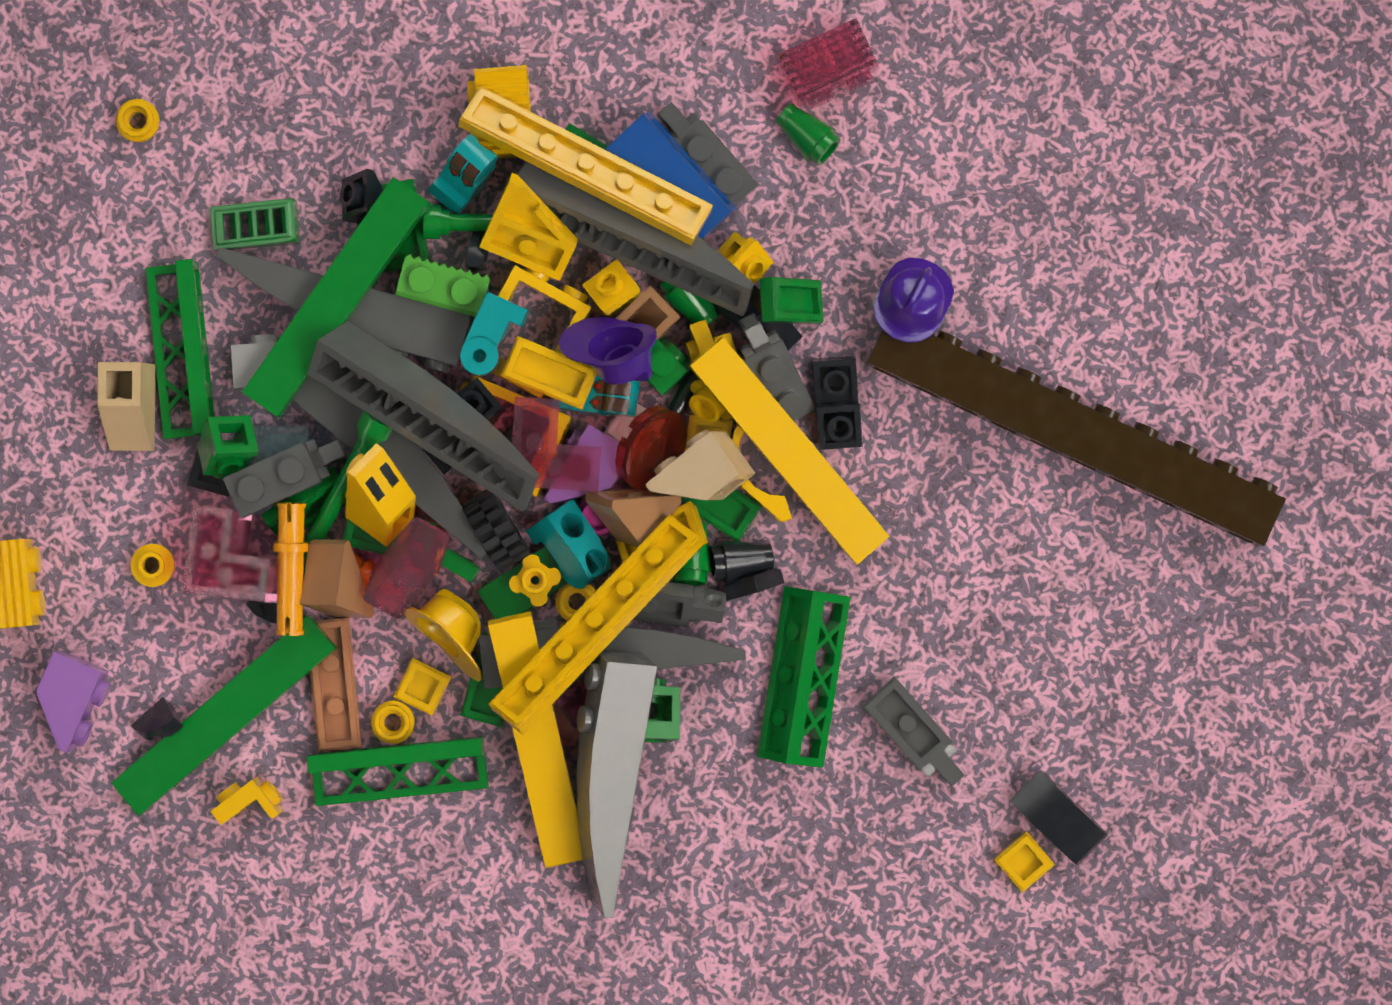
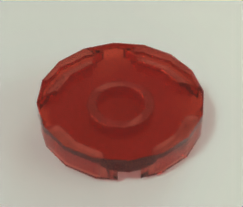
M660 405L648 408L636 416L628 426L633 429L628 438L626 439L622 436L617 446L615 458L617 475L630 487L641 491L648 490L645 484L656 476L654 469L660 463L673 456L678 458L685 451L688 436L686 422L679 413Z

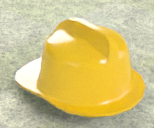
M442 589L419 610L414 607H406L403 610L410 623L435 642L465 674L478 682L483 679L478 665L471 657V653L481 634V622L477 612L470 604L451 591Z

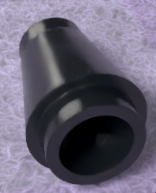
M719 541L718 545L709 546L712 568L711 576L714 581L723 580L726 584L774 568V555L770 543Z

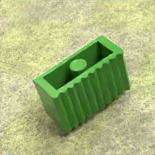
M411 253L404 259L395 295L476 317L486 296L490 278L487 274L481 276L479 271L473 274L471 270L465 272L462 267L456 270L454 265L450 267L446 263L439 265L437 260L431 263L429 258L423 261L421 256L414 258Z

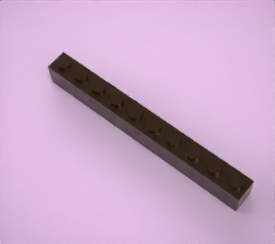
M883 330L881 331L866 366L1257 547L1265 546L1286 501V498L1275 494L1278 489L1276 485L1258 477H1254L1252 482L1236 476L1239 470L1237 467L1216 458L1210 464L1197 457L1198 449L1181 441L1175 440L1173 446L1157 439L1159 431L1139 422H1136L1134 427L1118 421L1120 413L1101 404H1096L1094 409L1079 403L1081 397L1079 394L1065 387L1057 385L1055 391L1039 384L1041 377L1031 371L1018 367L1014 373L1000 366L1002 359L990 352L978 349L975 355L960 347L963 341L946 332L939 331L937 336L931 335V337L920 342L906 343L893 339Z

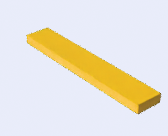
M481 86L459 119L460 128L692 246L711 213L712 204Z
M724 337L718 339L688 365L854 564L858 565L890 537Z
M669 514L489 703L491 709L519 733L524 735L704 545L701 538Z
M531 611L488 621L503 688L540 650ZM552 704L524 735L512 727L545 868L583 860L577 808Z

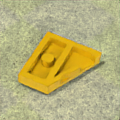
M512 173L479 247L560 281L576 248L578 238L518 175Z

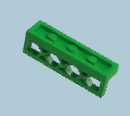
M193 259L176 260L175 264L146 267L163 439L201 436L207 417H215L199 263ZM176 274L178 297L172 304L159 295L157 276ZM160 302L168 308L162 317ZM172 313L181 318L183 339L177 347L163 337L162 326ZM164 345L172 350L167 359L165 358ZM177 356L181 357L186 363L187 383L181 390L172 384L167 377V368ZM169 388L177 394L171 402ZM183 398L190 404L192 427L173 429L171 411Z
M784 586L757 752L758 758L792 765L824 767L851 597ZM831 602L834 603L832 621L825 627L822 621L824 603ZM823 646L826 651L825 664L818 670L815 664L816 653ZM816 689L819 694L818 707L811 713L808 707L809 696ZM809 732L813 738L810 757L800 756L803 737Z
M484 736L315 753L307 756L308 774H313L316 806L489 788ZM476 756L479 780L461 782L448 771V768L457 758ZM449 759L444 767L436 762V760ZM427 761L440 771L432 782L425 786H417L404 775L412 764ZM397 764H406L401 771H399L397 768L393 766ZM385 766L396 775L386 790L375 791L362 780V777L371 767ZM363 768L358 776L350 770ZM341 770L353 780L343 794L325 796L322 772ZM443 775L453 782L436 784ZM400 779L409 786L393 789ZM357 784L367 791L350 793Z

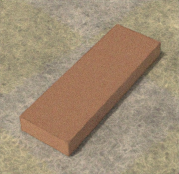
M350 618L316 621L338 647L337 650L310 672L318 752L363 747Z

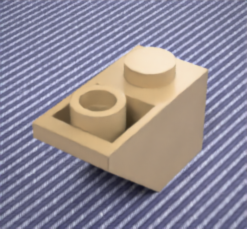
M98 362L97 406L111 451H155V364L142 362Z
M704 430L693 436L686 443L688 450L678 458L675 456L670 457L660 463L654 469L656 476L645 485L650 492L700 500H723L756 473L726 431L709 432Z

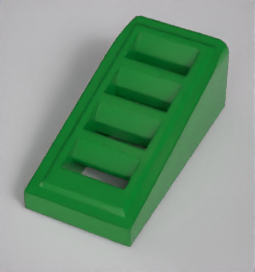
M294 198L210 207L214 251H217L218 247L232 250L300 244L297 201ZM278 211L282 212L283 233L275 234L274 212ZM257 213H265L266 235L259 236ZM240 214H248L250 237L242 238ZM232 215L233 239L225 240L223 216Z

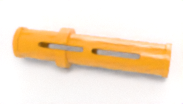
M292 502L277 503L278 541L274 542L273 551L278 552L276 635L285 636L286 633H289V636L304 635L303 605H300L303 587L304 552H308V542H304V508H306V503L296 502L292 504Z

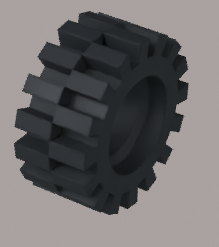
M486 489L461 504L463 512L474 529L476 536L500 572L531 554L497 495Z

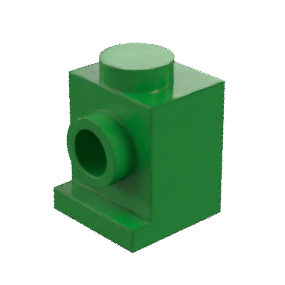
M665 337L660 341L657 339L651 348L652 376L647 381L662 398L690 371L688 359Z
M250 415L207 417L197 445L203 475H212L215 478L223 479L249 467L252 457L257 456L259 452ZM220 433H235L233 440H221Z
M655 678L651 705L655 708V715L652 719H648L644 742L669 743L680 739V687H667L665 679Z

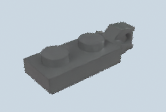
M672 102L658 113V117L670 129V134L735 206L759 186L704 120H700L695 113L686 119Z
M754 313L739 320V324L749 342L740 347L742 360L790 418L795 421L816 410L782 338L775 329L765 333Z
M313 439L306 443L301 442L223 478L240 518L243 519L322 483L323 479L331 476L327 466L346 458L347 455L341 442L338 440L318 448Z
M668 582L632 620L688 628L689 622L700 620L722 623L726 605V593L695 585Z
M895 676L862 705L920 771L923 770L928 777L937 770L949 785L953 786L965 776L950 759L957 752L956 748L951 744L953 741Z

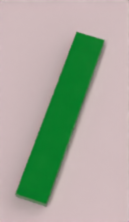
M392 177L242 391L243 394L276 417L280 418L309 378L307 373L317 341L346 321H349L431 203Z
M307 615L303 619L304 635L289 636V633H286L285 636L281 637L182 722L184 726L172 736L164 737L111 782L138 816L143 815L338 649L311 615Z

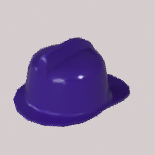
M906 258L898 261L890 269L876 295L873 308L877 323L890 337L902 342H920L931 337L939 327L952 302L954 289L951 279L942 268L928 260Z
M608 317L587 318L572 324L563 331L559 339V349L565 357L576 362L591 365L598 376L608 384L616 385L630 381H648L652 376L651 348L657 340V332L651 325L632 323Z

